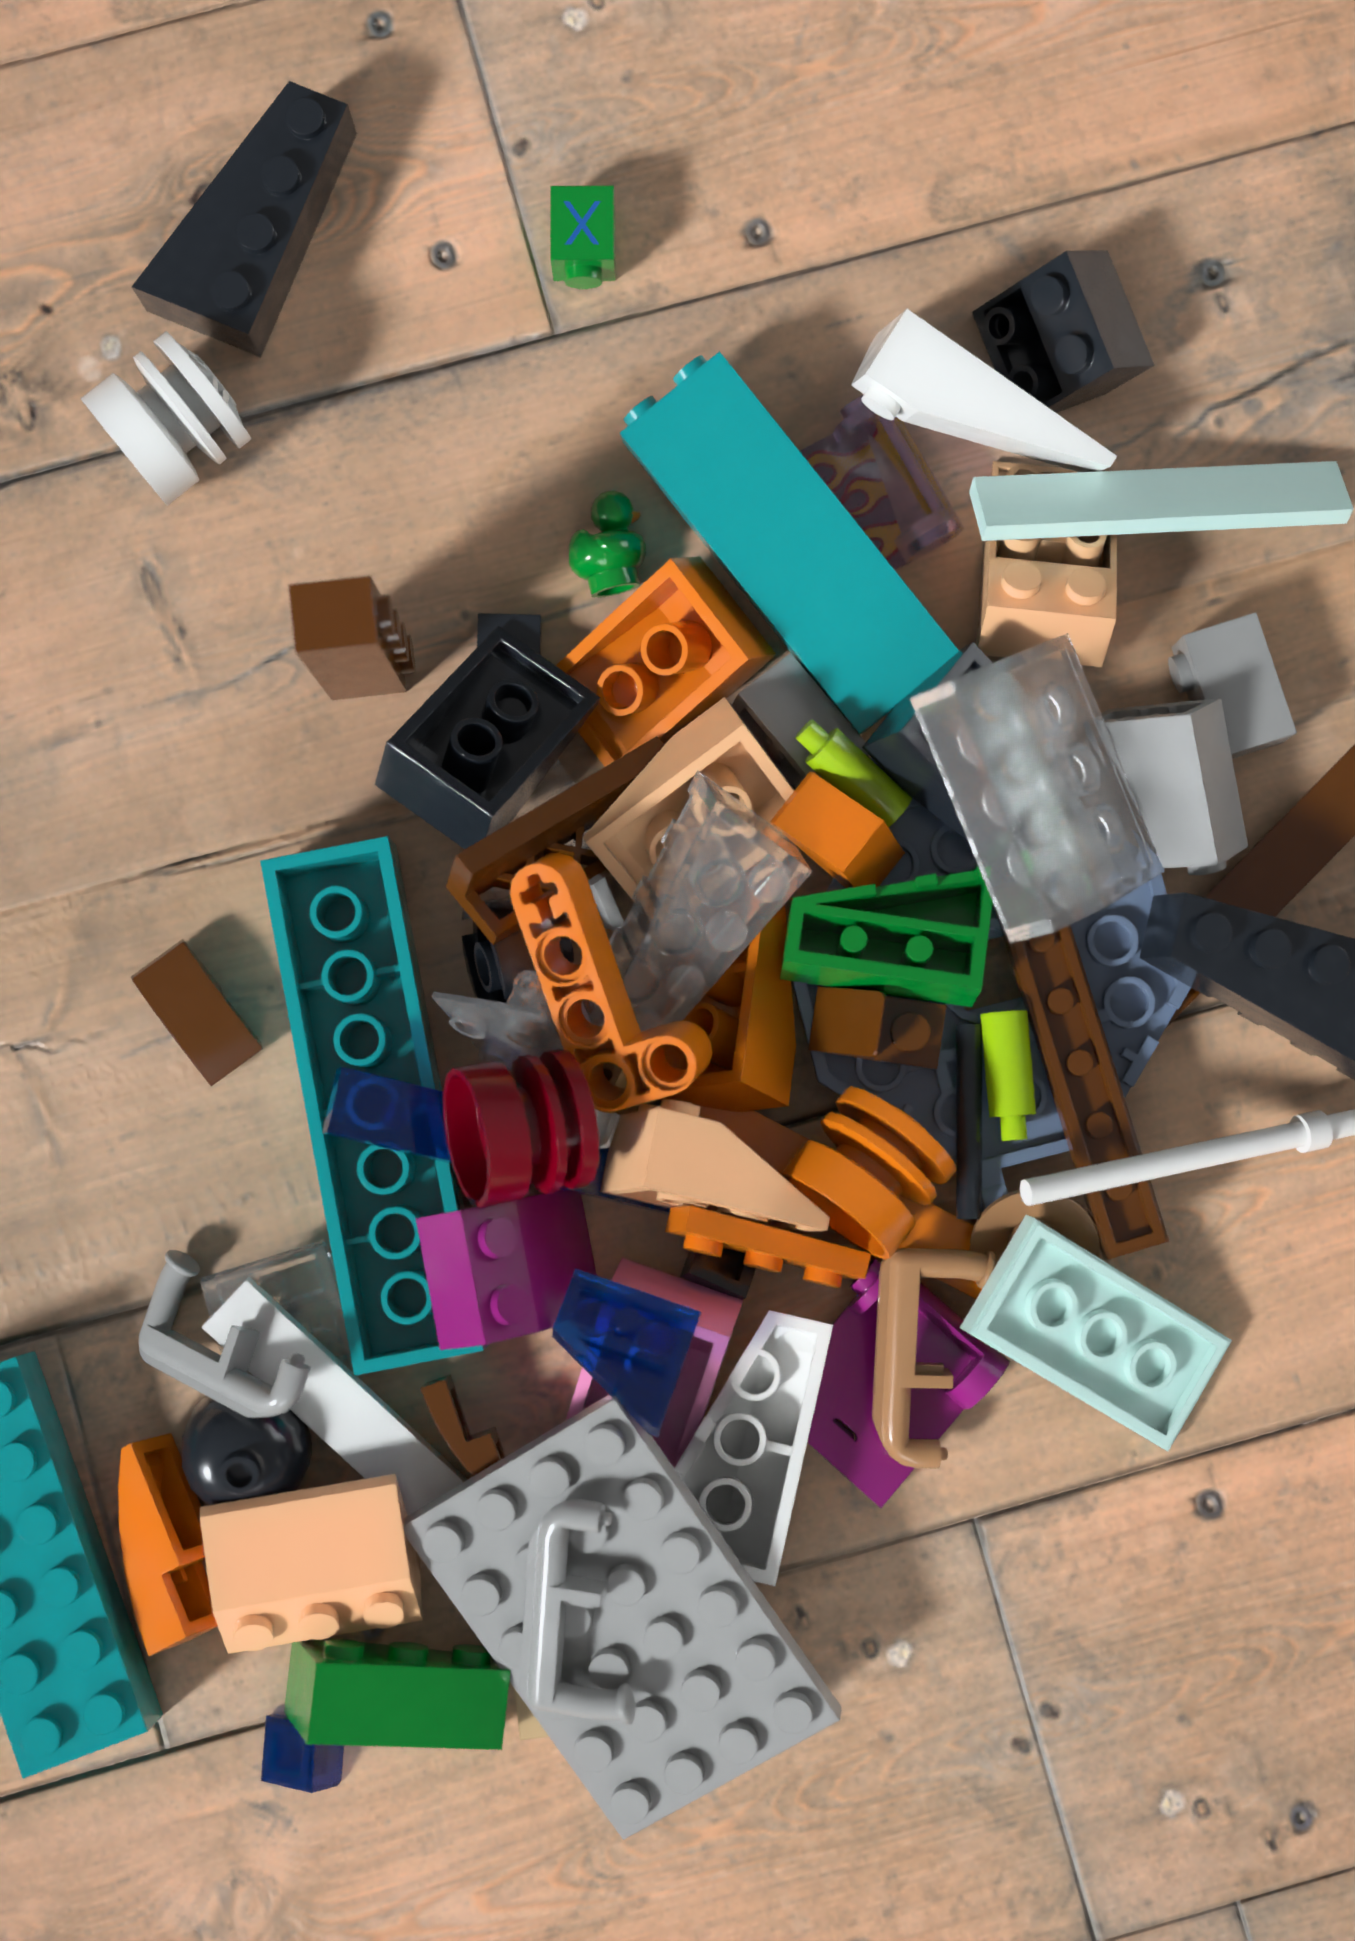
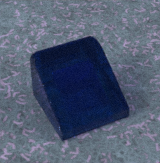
M266 1715L261 1781L308 1793L336 1787L342 1779L344 1745L306 1744L286 1715Z

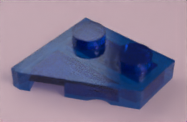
M575 1268L554 1323L552 1337L610 1396H616L627 1413L648 1434L659 1437L696 1331L701 1311Z

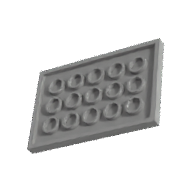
M619 1389L405 1518L403 1527L406 1538L500 1669L511 1670L510 1683L520 1695L519 1675L529 1541L543 1517L554 1505L572 1499L605 1503V1512L611 1513L612 1521L609 1526L603 1525L600 1533L569 1529L566 1575L608 1581L607 1594L601 1607L595 1606L592 1609L573 1605L566 1606L561 1683L608 1690L619 1689L620 1685L624 1683L630 1685L636 1706L634 1722L631 1725H626L622 1720H594L532 1708L526 1702L525 1704L623 1840L840 1720L842 1707Z

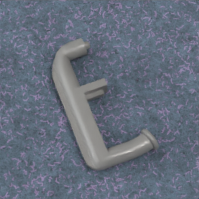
M178 1250L166 1252V1263L157 1280L139 1333V1352L142 1359L154 1368L245 1417L264 1418L287 1412L298 1402L311 1369L310 1366L304 1364L305 1357L301 1354H293L291 1359H282L274 1385L271 1386L247 1373L260 1332L256 1329L231 1325L221 1355L172 1330L186 1286L191 1276H196L200 1272V1266L191 1256Z
M583 1499L565 1500L554 1505L547 1512L529 1541L519 1675L520 1695L529 1706L538 1710L594 1720H622L624 1724L631 1725L635 1719L636 1706L630 1685L624 1683L620 1685L619 1689L608 1690L561 1683L566 1606L573 1605L592 1609L595 1606L601 1607L607 1594L608 1581L566 1575L569 1529L600 1533L603 1525L609 1526L612 1521V1515L610 1512H605V1503Z

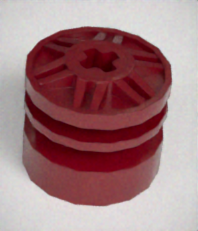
M559 1048L544 1051L539 1058L530 1054L520 1055L513 1062L511 1073L503 1063L493 1060L455 1067L446 1075L443 1091V1117L447 1144L461 1189L472 1205L482 1208L521 1200L528 1193L530 1182H532L537 1191L550 1194L557 1192L562 1186L570 1189L588 1186L595 1179L599 1164V1132L596 1110L589 1084L581 1066L569 1050Z

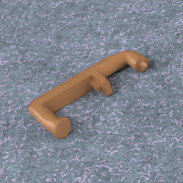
M901 1248L897 1249L891 1258L881 1261L879 1269L872 1420L882 1445L889 1456L903 1466L939 1469L941 1460L948 1458L947 1448L941 1447L939 1439H909L911 1388L953 1389L954 1377L948 1368H944L943 1363L916 1362L920 1278L967 1279L976 1281L977 1287L983 1288L997 1264V1255L993 1251H988L984 1254L961 1249Z

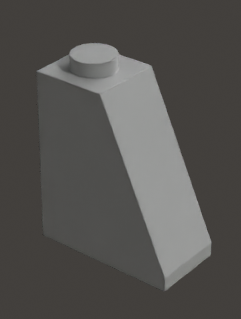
M1221 698L1108 709L1078 725L1081 740L1161 868L1187 867L1189 875L1211 874L1225 869L1226 860L1248 847Z

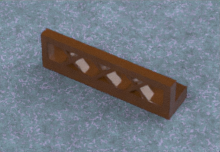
M658 736L456 854L446 888L493 945L518 931L521 927L515 911L499 920L479 895L493 887L510 890L512 879L515 877L514 874L518 873L520 869L548 854L562 853L571 856L582 865H587L583 870L590 886L611 874L592 850L582 848L583 834L592 828L662 749L664 743ZM573 840L572 846L564 845L569 841ZM540 882L543 893H558L555 883Z

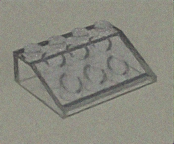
M1068 633L910 698L1010 943L1053 933L1106 908L1165 872Z

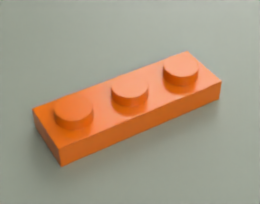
M692 1205L671 1207L665 1229L666 1233L685 1237L683 1249L714 1257H721L723 1248L745 1253L743 1264L746 1266L781 1273L784 1263L805 1269L802 1280L831 1288H840L842 1279H866L871 1253Z

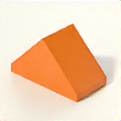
M809 772L770 821L774 827L845 888L875 884V887L879 886L905 854L884 820L813 772Z

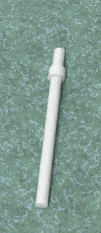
M1355 1109L1329 1115L1320 1110L1294 1115L1290 1123L1025 1179L1020 1183V1194L1023 1202L1027 1206L1294 1148L1301 1153L1328 1148L1332 1140L1355 1135Z

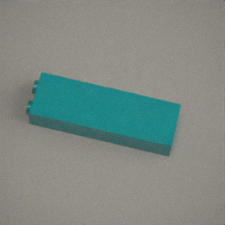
M719 351L708 361L703 355H700L687 363L674 376L673 381L677 386L658 402L653 396L647 397L624 417L623 420L628 426L620 432L623 444L791 654L859 735H861L893 710L903 698L958 653L959 650Z

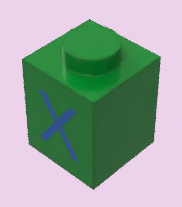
M550 186V246L553 281H565V285L576 289H592L601 286L602 281H615L614 186Z

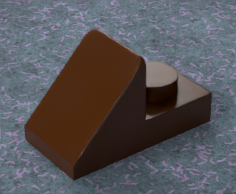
M818 986L808 1051L937 1070L947 1005L886 996V992Z

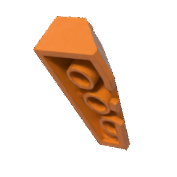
M777 844L702 901L696 916V922L701 928L689 960L679 959L672 979L679 982L667 1015L657 1014L652 1028L675 1021H688L697 1024L706 1032L711 1041L712 1056L706 1069L686 1089L657 1100H677L701 1107L733 1112L789 1106L796 1037L791 981L780 979L787 922L781 845ZM664 1044L663 1054L667 1063L673 1068L687 1070L688 1059L684 1051L676 1045Z

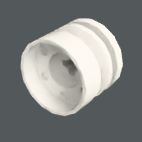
M165 331L153 342L170 366L160 373L146 355L140 351L133 358L146 382L144 387L136 392L122 378L112 373L84 395L81 400L168 506L199 481L197 472L186 454L188 451L197 446L210 459L221 464L227 458L210 436L212 432L220 428L239 449L250 441L251 437L242 424L235 401L214 373L197 354L177 343Z

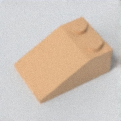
M724 697L674 734L583 838L657 931L660 932L787 838L770 821L794 792V788Z
M663 1099L660 1106L640 1104L638 1112L620 1115L608 1149L600 1192L665 1208L692 1205L792 1233L828 1230L829 1216L722 1123L700 1118L699 1106L677 1100Z

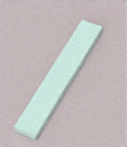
M1337 461L973 477L969 490L982 541L1347 524L1354 510Z

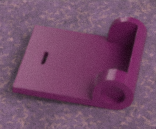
M873 1259L868 1265L866 1279H855L849 1287L857 1295L831 1324L833 1328L807 1444L879 1508H882L915 1468L903 1466L889 1456L882 1445L872 1420L879 1269L881 1265L876 1259ZM921 1282L919 1287L916 1362L943 1363L944 1368H948L954 1377L953 1389L911 1388L909 1439H940L964 1409L972 1408L992 1389L1006 1371L1010 1361L998 1350L962 1330L960 1327L964 1320Z

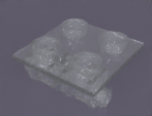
M526 970L515 977L513 990L507 1003L436 991L431 996L450 1017L449 1024L456 1031L465 1035L479 1050L478 1056L483 1062L498 1061L503 1063L508 1071H511L513 1062L520 1055L530 1054L539 1058L544 1051L564 1049L536 971Z

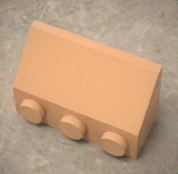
M396 1474L200 1507V1524L212 1610L228 1654L242 1651H257L271 1646L312 1639L321 1640L335 1635L376 1628L385 1629L399 1624L422 1621L420 1558L405 1536L403 1526L408 1515Z

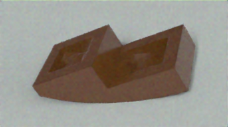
M183 939L131 976L132 981L160 1021L210 1086H213L263 1049L261 1041L227 1000L221 986Z
M451 1374L426 1382L420 1388L429 1412L441 1435L458 1460L472 1476L477 1475L506 1457L496 1427L471 1435Z

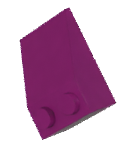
M568 1188L558 1190L555 1193L527 1196L521 1200L482 1208L472 1207L416 1218L440 1350L488 1345L538 1333L599 1314L602 1300L580 1188Z

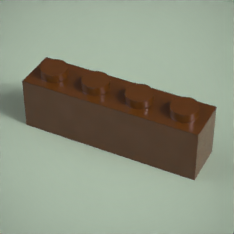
M371 575L288 585L295 653L331 700L407 692L405 674L415 673L411 635L406 634L405 624L400 622L398 610L393 609L390 594L381 595Z

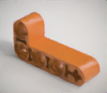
M553 853L520 869L512 879L510 888L511 901L564 1050H569L579 1062L589 1084L595 1109L603 1112L618 1111L673 1095L686 1089L709 1065L712 1056L711 1041L702 1028L688 1021H675L640 1031L588 879L580 863L569 855ZM540 882H554L558 893H543ZM567 912L569 917L553 926L550 918L553 916L557 918ZM561 936L572 938L580 946L583 956L580 965L570 963L564 958L559 944ZM583 999L594 1001L601 1007L605 1018L604 1026H596L586 1020L581 1007ZM664 1044L676 1045L684 1051L688 1059L687 1070L673 1068L667 1063L663 1054ZM604 1062L616 1064L623 1070L627 1080L625 1088L614 1086L607 1080L603 1071Z

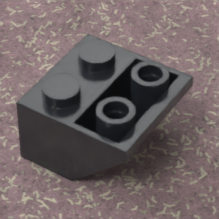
M1108 250L1065 251L972 311L995 371L1055 413L1103 396L1155 366Z

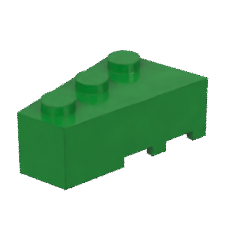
M997 863L977 866L976 870L937 876L935 873L917 876L913 881L875 887V884L793 897L787 923L780 979L844 989L886 992V995L972 1007L982 991Z
M330 1638L294 1642L291 1646L284 1713L306 1744L502 1750L511 1670L500 1669L484 1646L454 1645L453 1651L428 1649L429 1647L413 1642H392L386 1645Z

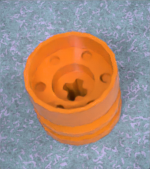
M849 1086L836 1101L841 1114L829 1112L820 1121L823 1131L837 1149L834 1150L824 1144L808 1140L804 1142L780 1175L830 1217L828 1227L857 1247L885 1260L892 1257L916 1225L913 1215L898 1197L902 1196L905 1199L925 1206L931 1204L937 1196L932 1183L939 1185L947 1183L956 1171V1167L946 1150L910 1115L863 1089Z

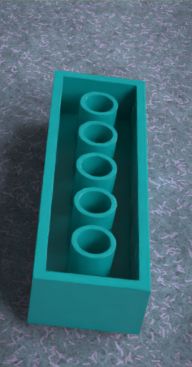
M35 1351L0 1362V1715L23 1779L144 1734L163 1716Z

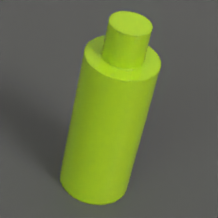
M811 719L796 734L795 739L810 752L805 762L825 781L884 820L888 827L904 813L911 803L912 798L838 728H834L827 733L818 723Z
M1016 1010L980 1014L989 1118L1000 1117L1002 1141L1028 1139L1026 1115L1036 1114L1028 1011Z

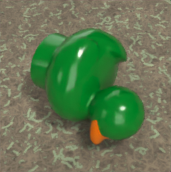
M615 490L599 494L592 503L591 519L595 527L601 532L590 534L585 529L577 530L572 535L569 543V566L578 577L588 581L591 597L594 598L618 595L639 587L640 581L637 569L642 565L646 556V543L643 537L634 531L628 530L629 526L636 522L641 514L633 510L631 501L626 495Z

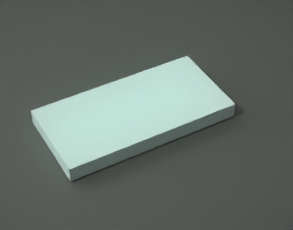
M1025 1215L960 1327L962 1330L1166 1451H1169L1232 1342L1228 1337L1029 1215Z

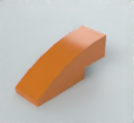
M171 1433L130 1443L121 1448L118 1483L119 1533L124 1572L134 1615L148 1656L188 1642L218 1627L212 1610L208 1577L202 1561L206 1559L200 1524L201 1504L186 1479L182 1469V1458Z

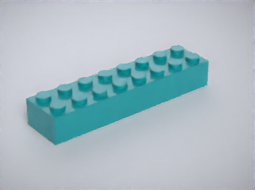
M389 836L260 860L354 1376L484 1351L489 1344L440 1350L416 1218L464 1209L460 1184L453 1168L447 1144L443 1117L442 1087L397 846Z

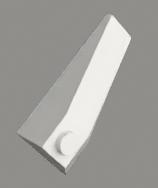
M908 309L877 333L851 386L864 394L861 398L864 405L885 419L894 420L895 417H898L900 420L1072 471H1102L1111 467L1117 455Z
M771 1310L768 1311L674 1469L752 1580L775 1586L833 1325Z

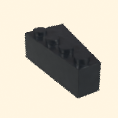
M291 81L286 84L132 285V289L147 312L258 357L262 356L357 135L348 104Z
M1186 892L1153 896L1140 959L1203 995L1218 999L1237 1010L1238 1015L1256 1025H1263L1290 1040L1291 1045L1311 1056L1320 1057L1336 1066L1337 1071L1355 1080L1354 938Z

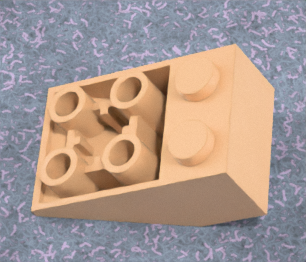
M993 461L991 476L1074 473L1076 471L1066 468ZM1117 535L984 541L978 602V648L988 656L1102 667L1117 619Z

